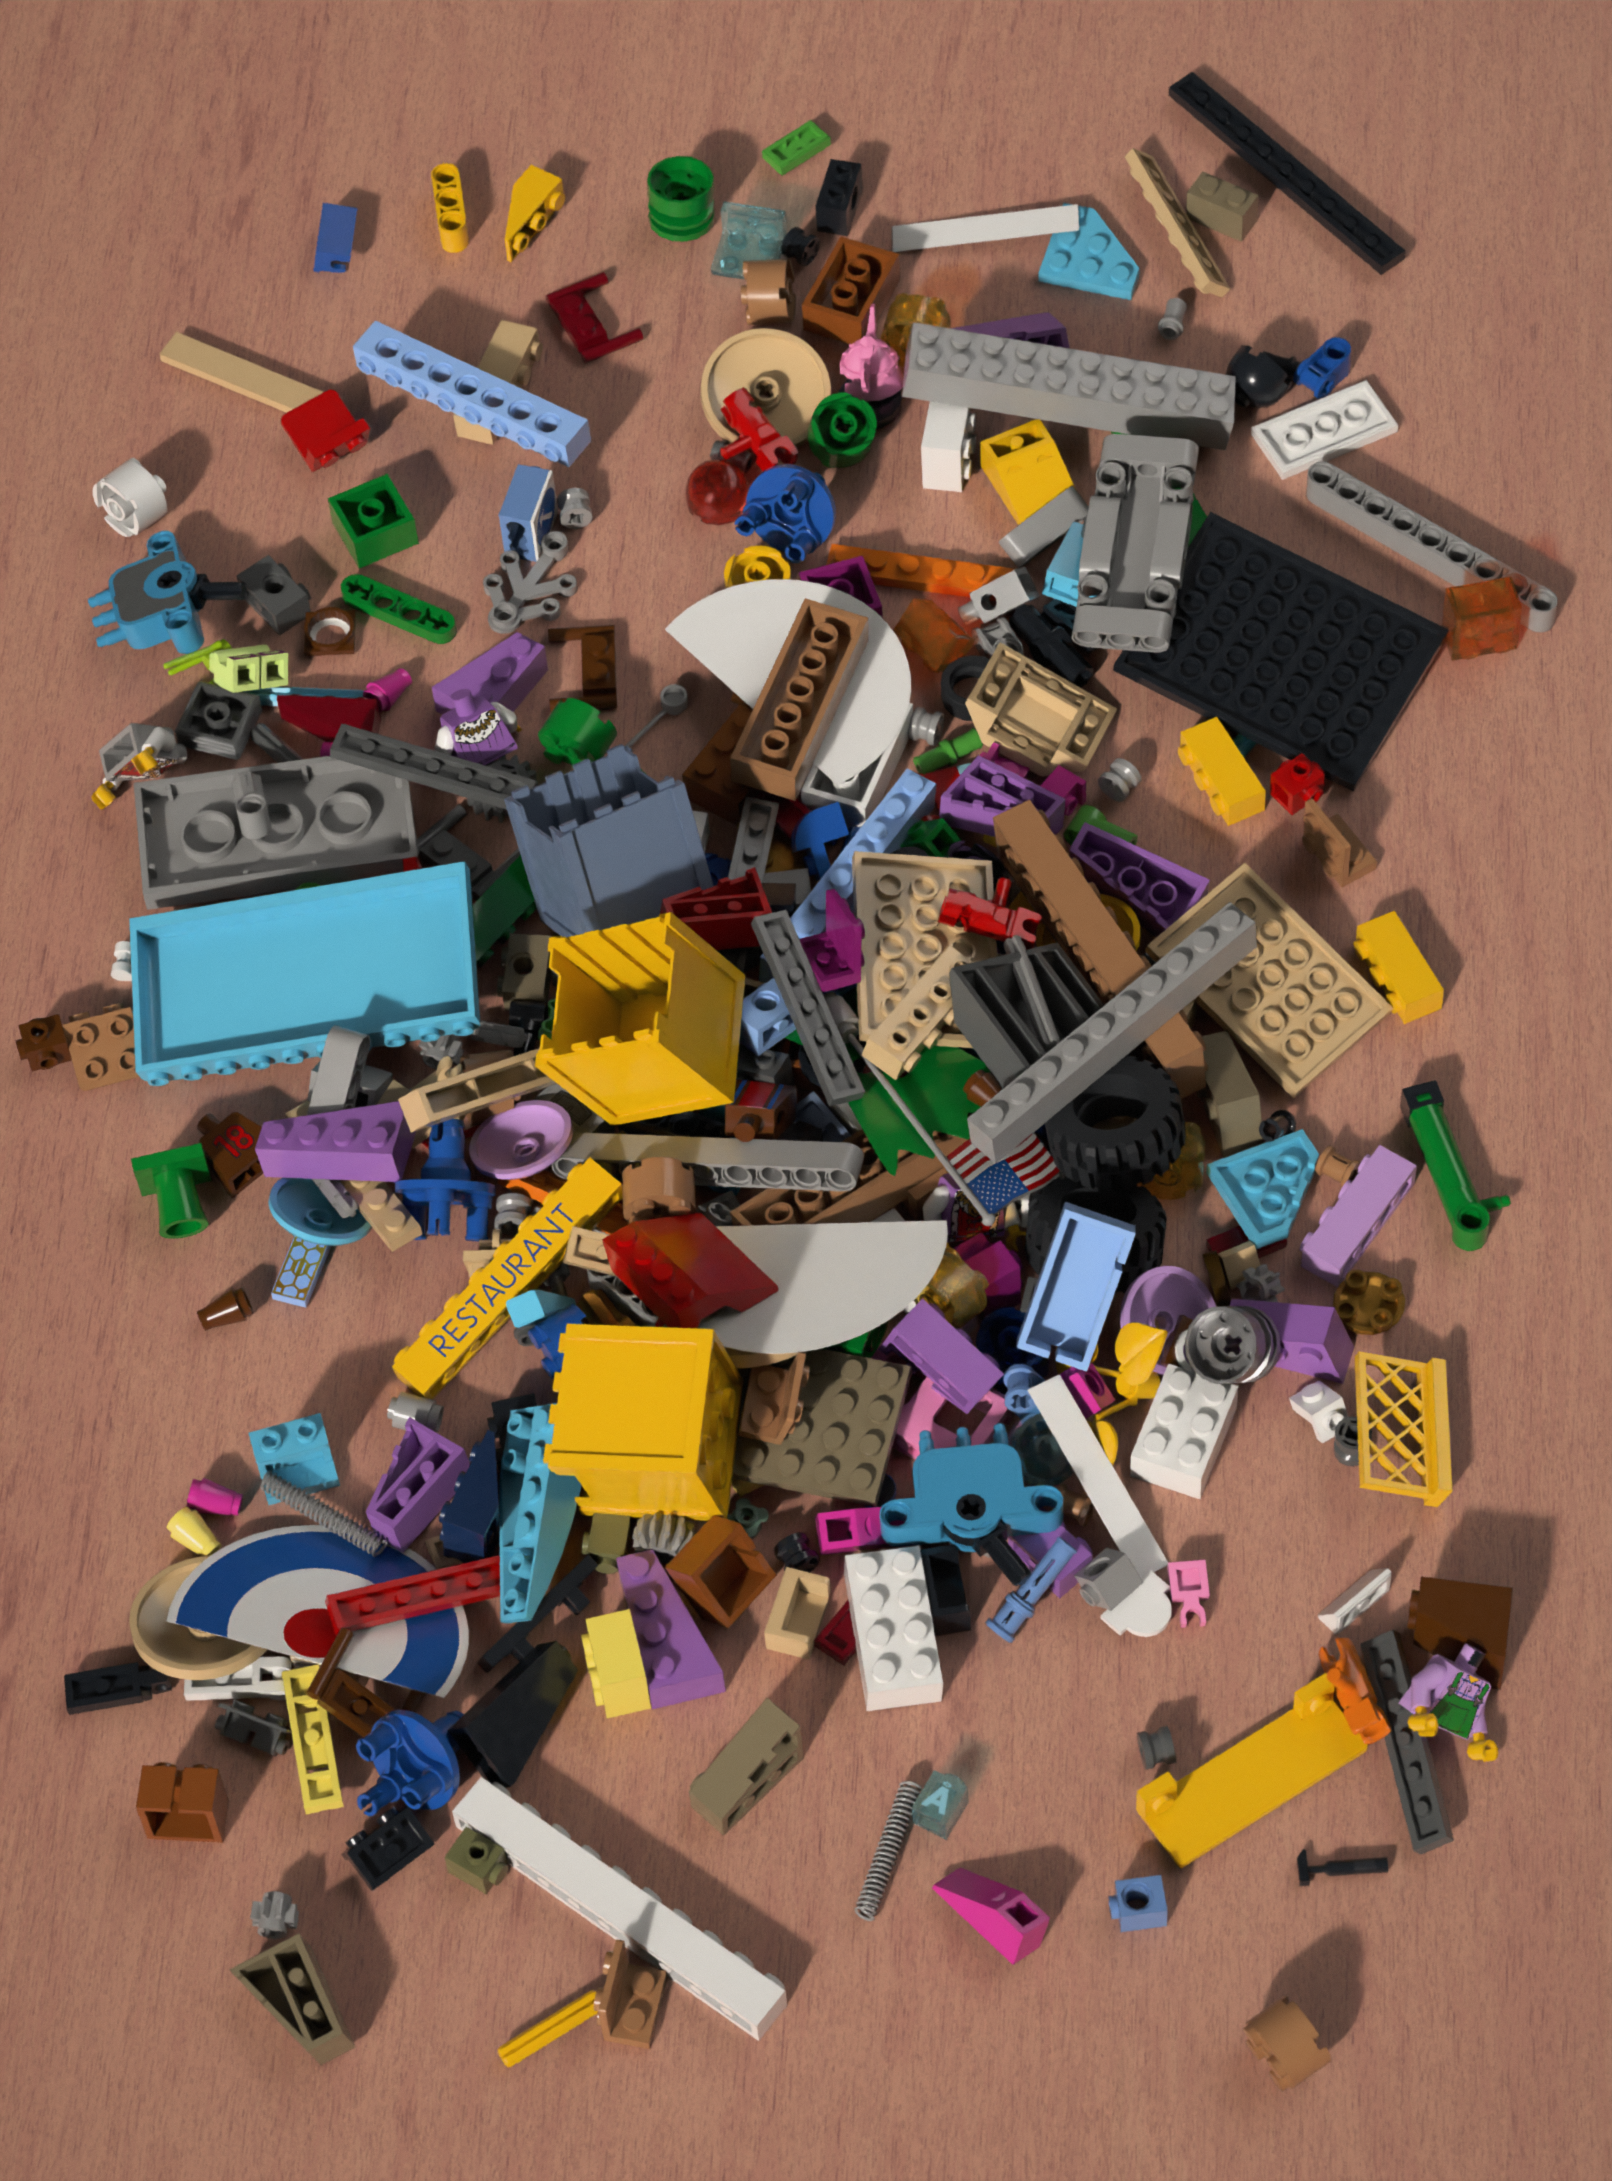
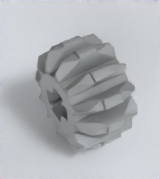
M656 1512L654 1515L644 1514L642 1518L637 1520V1525L634 1527L633 1547L635 1548V1553L653 1549L660 1563L668 1564L696 1534V1530L694 1529V1524L690 1521H685V1518L682 1516H672L671 1513L662 1515L660 1512Z

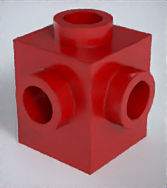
M1301 753L1292 760L1284 761L1271 774L1270 795L1286 811L1294 815L1305 807V802L1312 798L1316 803L1320 800L1324 792V771L1317 762H1311Z

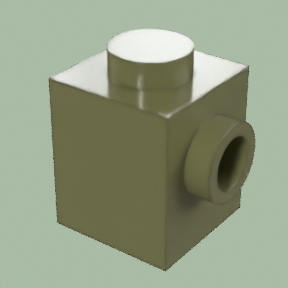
M593 1513L591 1531L584 1532L582 1554L589 1555L598 1564L596 1568L598 1572L604 1574L616 1573L618 1571L616 1558L630 1555L633 1537L631 1516Z
M465 1827L444 1857L448 1873L486 1895L493 1885L497 1886L503 1881L508 1871L505 1849L468 1827Z

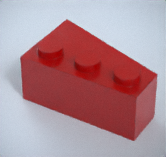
M754 867L746 870L745 876L730 880L728 877L719 879L716 886L702 890L699 886L662 899L660 914L672 912L715 950L760 946L751 923L754 917L772 913V910Z

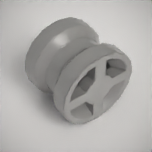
M569 488L558 495V508L561 510L560 521L564 527L579 529L591 523L593 516L592 510L589 507V493L586 490Z
M916 707L911 717L908 738L914 741L923 739L929 745L936 746L944 727V713L935 712L931 714L926 712L925 708Z
M1117 758L1110 765V771L1104 772L1099 777L1098 784L1109 798L1122 802L1129 795V789L1135 788L1141 782V775L1130 762Z
M507 1193L499 1196L496 1200V1210L499 1214L494 1220L495 1229H501L502 1234L516 1236L520 1224L531 1212V1200L527 1196L518 1193Z

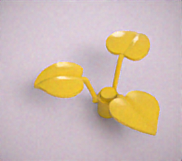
M1136 1322L1126 1324L1120 1330L1115 1343V1355L1121 1363L1119 1371L1095 1366L1100 1375L1117 1378L1116 1389L1119 1394L1126 1398V1400L1097 1413L1093 1417V1422L1087 1421L1112 1466L1117 1456L1118 1437L1114 1427L1108 1421L1102 1420L1128 1406H1136L1138 1399H1152L1155 1397L1160 1385V1378L1156 1372H1153V1369L1160 1357L1168 1331ZM1098 1344L1095 1347L1090 1364L1094 1363L1097 1358ZM1056 1361L1058 1375L1072 1367Z

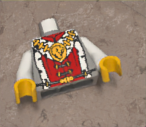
M130 723L99 750L105 777L103 784L97 788L91 799L100 810L105 809L116 799V796L110 790H117L123 781L155 779L173 764H183L187 758L186 746L184 744H176L174 732L171 728Z

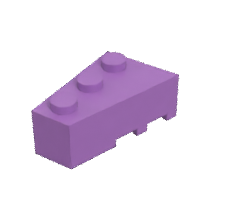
M516 632L434 685L432 693L436 711L444 714L454 709L451 695L457 690L469 689L473 699L483 696L489 703L498 702L514 712L548 671L545 646Z
M978 755L941 795L939 819L943 818L950 827L995 837L993 817L1030 799L1037 811L1042 809L1045 812L1050 823V829L1055 835L1063 828L1065 798Z
M923 1298L896 1325L878 1349L886 1356L892 1351L908 1362L906 1365L911 1366L912 1375L919 1370L934 1382L931 1388L966 1414L979 1403L1004 1375L993 1357L986 1353L982 1354L972 1345V1340L966 1332L959 1328L955 1329L945 1320V1315L939 1307L932 1303L928 1304Z
M1242 1299L1231 1300L1230 1306H1250L1262 1310L1273 1320L1280 1334L1281 1347L1275 1367L1344 1383L1354 1345L1335 1307Z
M410 1417L405 1424L406 1432L399 1446H395L392 1453L393 1461L388 1472L382 1475L366 1510L374 1534L377 1533L378 1537L382 1536L383 1540L387 1539V1544L402 1553L442 1510L445 1502H449L456 1494L454 1492L456 1480L460 1472H467L470 1466L464 1448Z

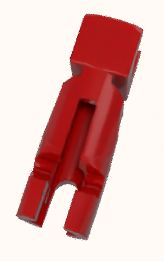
M743 387L732 392L723 400L725 406L721 408V411L732 429L735 428L740 434L738 440L720 449V453L725 460L751 448L757 456L756 463L762 471L778 465L779 461L783 464L795 465L798 459V449L787 435L782 437L760 406L752 407L750 405L755 402V399L746 388Z
M999 878L993 900L989 899L987 901L977 897L974 893L949 888L937 922L954 927L956 922L961 921L964 925V931L976 933L1003 943L1006 939L1017 935L1021 937L1026 950L1034 946L1036 937L1033 933L1037 929L1042 916L1037 912L1020 906L1017 911L1006 908L1005 905L1012 882L1007 878Z

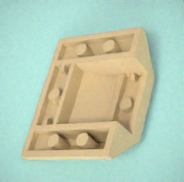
M999 642L965 703L983 744L991 747L993 742L1000 744V754L1020 765L1030 768V771L1041 777L1049 776L1058 765L1070 772L1085 771L1117 711V708L1001 642Z

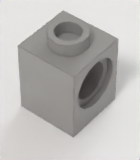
M1105 1548L1074 1575L1082 1587L1079 1589V1592L1083 1599L1093 1607L1098 1606L1110 1611L1144 1583L1126 1553L1110 1548Z

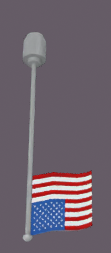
M833 992L823 994L844 1044L851 1043L861 1056L864 1048L856 1039L859 1034V1018L842 996L836 995ZM861 1056L983 1217L982 1223L985 1226L993 1225L995 1223V1216L1009 1204L1045 1187L1060 1173L1053 1157L1034 1133L996 1164L976 1148L970 1139L945 1156L880 1069Z

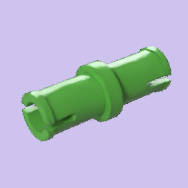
M972 728L950 741L946 739L940 741L938 747L918 757H914L913 762L918 773H930L947 764L949 766L957 764V759L983 748V744L977 731Z

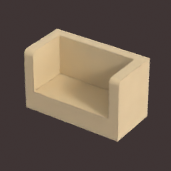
M786 1567L764 1632L766 1649L810 1659L814 1640L818 1635L831 1596L830 1579L828 1577Z

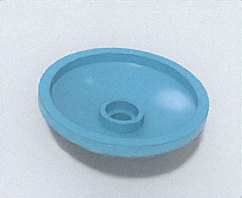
M282 1178L271 1189L268 1199L271 1214L287 1232L304 1241L325 1246L346 1245L362 1239L372 1229V1226L358 1209H356L357 1214L354 1217L342 1218L312 1179Z

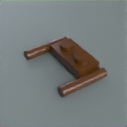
M615 625L548 629L549 642L581 640L583 697L569 698L581 700L596 709L617 708ZM567 698L549 699L550 712L553 711L559 700L562 699L564 703Z
M341 1628L306 1694L318 1700L317 1704L362 1737H365L371 1733L374 1724L380 1718L396 1709L337 1668L354 1637L350 1630ZM411 1689L401 1710L416 1713L426 1693Z

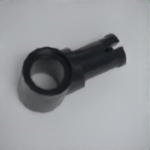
M511 1001L509 1026L523 1028L524 1034L528 1036L527 1041H524L523 1047L514 1048L513 1056L535 1050L536 1041L539 1040L538 1031L542 1027L543 1021L548 1019L547 1002Z

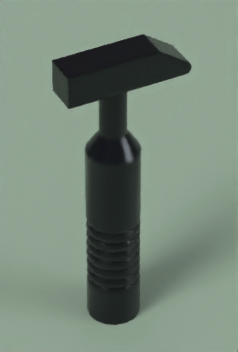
M1303 1849L1297 1857L1299 1885L1309 1886V1874L1325 1873L1329 1876L1387 1873L1388 1860L1387 1857L1333 1860L1326 1862L1324 1865L1308 1866L1306 1850Z

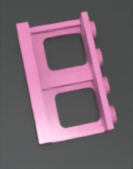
M877 1349L871 1359L902 1365L908 1363L892 1351L886 1356ZM919 1370L914 1376L920 1378L923 1382L911 1400L903 1405L892 1448L914 1460L920 1455L919 1434L923 1430L931 1432L934 1449L957 1447V1435L934 1422V1418L947 1399L931 1388L934 1382ZM995 1390L989 1391L974 1407L985 1413L986 1416L970 1437L971 1445L989 1444L993 1438V1427L995 1424L1004 1423L1009 1426L1011 1423L1012 1411L1008 1410L1005 1406V1395Z

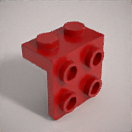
M329 389L285 413L280 420L285 432L312 473L322 467L327 468L333 465L340 457L349 452L353 453L363 448L368 442L370 427L365 419L362 418L355 421L338 393L333 389Z

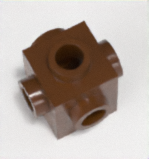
M59 1014L45 1018H35L27 1023L18 1025L22 1039L15 1040L21 1060L28 1059L32 1072L40 1069H51L58 1064L72 1061Z

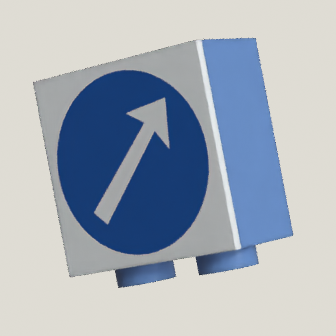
M517 465L499 513L504 552L508 550L515 551L519 554L520 559L537 562L543 554L541 540L546 533L551 532L558 514L552 470L542 469L537 466Z

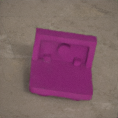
M834 888L826 891V931L799 939L822 993L860 983L861 967L865 964L864 955L861 950V942L865 938L864 925L860 918H855L850 911L847 900L841 898Z

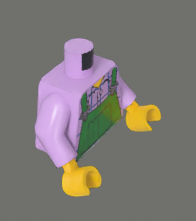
M1465 1643L1455 1662L1439 1654L1432 1656L1423 1670L1413 1676L1411 1686L1403 1695L1399 1704L1413 1713L1408 1719V1726L1413 1731H1418V1735L1421 1737L1435 1736L1438 1728L1466 1740L1473 1737L1474 1741L1470 1742L1467 1747L1468 1756L1473 1760H1482L1483 1762L1495 1761L1498 1757V1747L1493 1740H1485L1484 1737L1488 1734L1485 1704L1491 1686L1488 1681L1475 1673L1485 1654Z

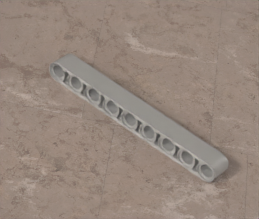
M1317 462L1309 467L1306 496L1314 505L1535 632H1546L1554 626L1557 597L1550 589L1328 462Z
M573 1132L569 1146L563 1155L552 1164V1170L557 1176L567 1180V1176L572 1168L578 1163L584 1164L590 1157L615 1179L622 1182V1172L630 1164H632V1169L641 1166L642 1159L669 1157L682 1161V1167L687 1170L689 1166L693 1168L694 1182L697 1186L850 1191L856 1186L864 1161V1153L858 1146L845 1142L764 1139L742 1142L737 1138Z

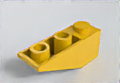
M532 164L513 184L505 233L507 260L510 262L519 253L525 251L529 241L537 232L543 230L547 220L555 211L561 209L565 201L562 178Z

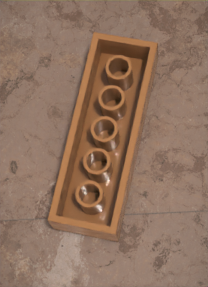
M806 598L804 599L730 758L731 781L796 801L868 643V617Z

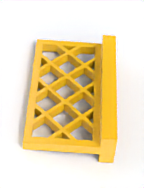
M1358 1351L1354 1358L1360 1488L1423 1498L1424 1505L1438 1507L1453 1491L1446 1360L1432 1357L1428 1363ZM1366 1365L1376 1366L1386 1378L1376 1384L1366 1373ZM1401 1371L1416 1373L1417 1386L1411 1390L1397 1374ZM1389 1381L1404 1396L1396 1403L1381 1389ZM1371 1395H1374L1387 1409L1379 1417L1368 1406V1398ZM1407 1400L1418 1411V1419L1414 1423L1399 1408ZM1390 1414L1405 1428L1398 1436L1382 1421ZM1374 1427L1389 1442L1381 1450L1369 1439V1431ZM1408 1433L1420 1444V1452L1415 1456L1400 1441ZM1391 1447L1407 1462L1399 1469L1384 1455ZM1375 1460L1390 1475L1386 1480L1371 1477L1370 1464ZM1411 1466L1421 1477V1486L1411 1484L1403 1476L1402 1472Z

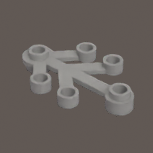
M552 531L543 536L541 540L543 554L524 580L520 570L519 554L512 550L501 554V568L508 574L514 594L506 602L502 593L504 590L502 577L498 574H489L484 578V592L491 597L493 604L488 614V624L493 631L507 634L515 631L522 621L541 616L545 620L553 621L560 616V604L554 598H546L541 604L527 607L522 606L528 600L559 593L563 597H571L577 592L576 578L570 574H565L556 580L539 584L551 565L562 560L568 553V542L563 533ZM508 560L515 561L513 563H506ZM493 583L498 584V585L495 586V587H490V586H489L490 584H493ZM565 584H571L570 587H562ZM547 608H555L552 611H546Z

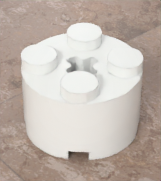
M135 458L124 462L93 486V498L97 508L103 505L108 513L104 519L122 536L131 537L133 534L136 536L168 512L164 496L167 488L164 481L158 475L152 476Z

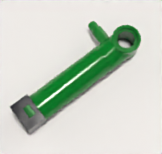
M1437 1080L1403 1088L1401 1109L1408 1128L1413 1127L1447 1214L1452 1227V1241L1462 1250L1476 1251L1482 1248L1487 1241L1490 1222L1489 1213L1510 1206V1197L1504 1195L1479 1200L1445 1114V1100ZM1465 1225H1474L1477 1228H1467Z

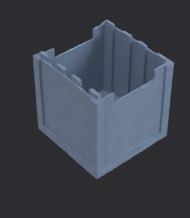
M622 744L606 750L607 756L593 762L585 759L574 764L573 771L563 774L562 771L555 772L545 777V783L531 789L525 785L512 791L511 796L504 798L540 920L563 937L656 918L660 914L662 899L699 886L702 890L713 887L685 784L679 779L675 781L672 776H665L664 780L657 782L641 771L637 755L633 753L631 748Z

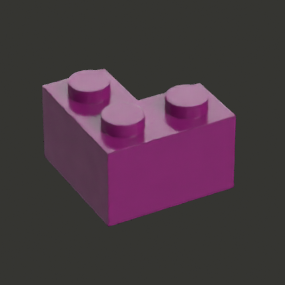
M982 1232L951 1249L950 1257L945 1260L946 1272L976 1308L977 1314L984 1324L1021 1303L1023 1282L1020 1270L1023 1269V1265L1014 1250L1008 1251L1001 1240L997 1243H989Z

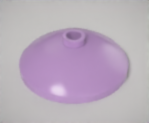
M544 1100L516 1103L513 1109L490 1116L477 1128L469 1145L470 1158L480 1173L491 1178L516 1180L530 1177L547 1169L563 1155L573 1137V1123L568 1112L556 1103Z
M1175 1266L1156 1267L1143 1272L1129 1285L1121 1304L1120 1325L1122 1329L1126 1324L1136 1322L1156 1328L1154 1322L1156 1318L1159 1322V1329L1168 1331L1167 1340L1170 1333L1174 1330L1180 1315L1184 1314L1194 1320L1198 1314L1210 1307H1216L1205 1284L1191 1272ZM1165 1343L1153 1369V1372L1164 1375L1167 1368L1160 1364L1164 1356ZM1184 1343L1183 1354H1184V1357H1185L1186 1361L1189 1363V1361H1188V1359H1187V1357H1186V1350H1185V1343Z

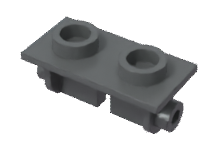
M235 1699L232 1705L219 1703V1707L227 1710L225 1716L219 1715L215 1723V1729L220 1730V1735L246 1744L250 1732L253 1731L256 1733L251 1743L252 1747L270 1753L273 1756L286 1754L289 1741L285 1740L287 1733L292 1734L291 1728L287 1727L289 1720L272 1713H267L266 1718L253 1714L254 1706Z

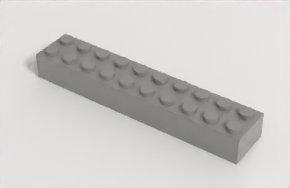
M913 322L906 349L902 397L1130 435L1188 439L1195 442L1198 446L1226 450L1234 424L1236 376Z

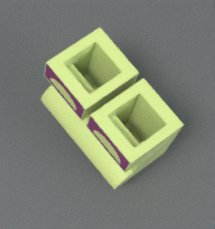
M266 644L218 650L209 655V670L211 673H214L215 685L233 693L257 690L259 688L288 685V652L283 650L270 651Z

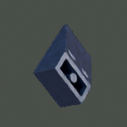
M487 1430L482 1442H475L469 1457L471 1464L467 1472H460L454 1486L456 1494L452 1502H445L439 1516V1522L442 1523L439 1539L443 1541L444 1556L458 1559L462 1563L492 1557L499 1543L495 1433Z

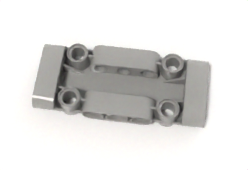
M1111 434L1104 438L1100 464L1096 471L1095 495L1090 497L1080 557L1079 583L1077 585L1078 600L1072 631V640L1076 644L1091 648L1154 653L1164 652L1169 648L1173 618L1177 612V592L1182 587L1192 522L1193 486L1199 447L1195 442L1181 438Z

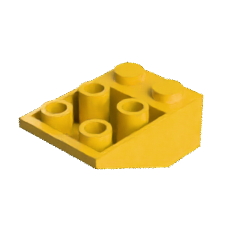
M1039 419L980 442L981 468L1018 525L1069 487L1073 486L1075 488L1053 438Z

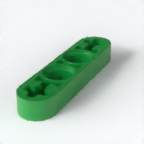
M353 574L347 576L341 583L342 598L349 607L433 643L446 644L456 636L455 618L446 610L363 575ZM382 598H388L393 601L386 608L376 606V602ZM411 610L422 613L415 620L404 618V615Z

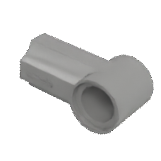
M251 771L241 772L236 779L232 780L240 830L246 838L259 839L271 831V821L261 776L255 775Z

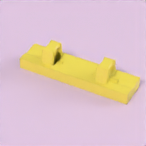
M319 1664L282 1671L306 1814L344 1807L328 1712L317 1704L318 1700L306 1694L320 1668ZM327 1767V1770L309 1773V1770Z

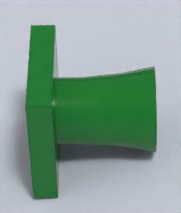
M202 1143L131 1158L133 1171L142 1197L157 1194L160 1236L169 1239L185 1238L198 1234L208 1227L209 1223L195 1187L196 1184L212 1181Z

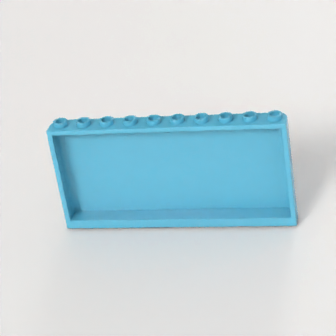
M465 861L129 918L135 1070L140 1078L147 1081L151 1086H164L169 1081L179 1079L195 1081L201 1079L203 1075L215 1073L231 1075L236 1070L245 1068L261 1070L268 1068L270 1064L282 1062L298 1064L306 1058H321L327 1035L334 1025L369 1035V1051L371 1048L379 1046L400 1047L406 1042L415 1040L424 1042L436 1041L440 1036L451 1034L467 1036L480 1027L470 869Z

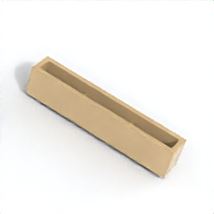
M538 1048L417 1088L399 1098L398 1101L412 1133L557 1083L535 1067L536 1053L540 1050Z

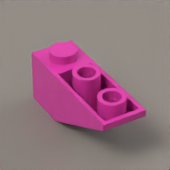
M882 1507L817 1513L815 1522L820 1555L891 1547L881 1536L879 1514ZM895 1520L890 1522L889 1524L892 1526H899L905 1522L901 1520Z
M961 1867L933 1885L932 1889L1011 1964L1014 1965L1040 1947L1050 1917L1023 1892Z

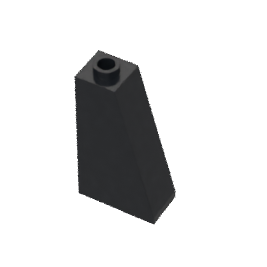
M557 1641L538 1644L448 1730L483 1779L491 1784L498 1782L507 1788L516 1782L578 1672V1669L571 1661L572 1657L569 1651Z

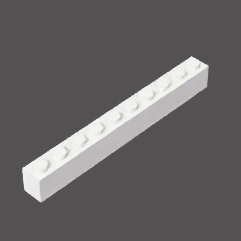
M480 1777L452 1810L455 1825L458 1829L463 1831L465 1827H468L504 1848L509 1865L615 1940H623L625 1947L653 1967L667 1971V1976L758 2041L786 2008L785 1986L777 1977L770 1973H766L764 1976L753 1968L754 1964L744 1954L738 1951L733 1954L724 1948L722 1941L709 1930L700 1931L692 1925V1920L684 1912L677 1908H674L672 1911L663 1905L661 1898L654 1891L647 1887L643 1889L637 1887L631 1882L630 1876L618 1866L610 1868L600 1861V1855L590 1846L584 1844L580 1847L570 1840V1834L560 1825L554 1823L550 1826L541 1819L540 1813L533 1806L525 1802L521 1805L513 1800L510 1792L500 1783L493 1782L491 1784Z

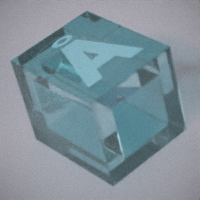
M934 1770L912 1806L913 1823L947 1840L969 1803L968 1786H965V1783L953 1774L946 1773L943 1775Z

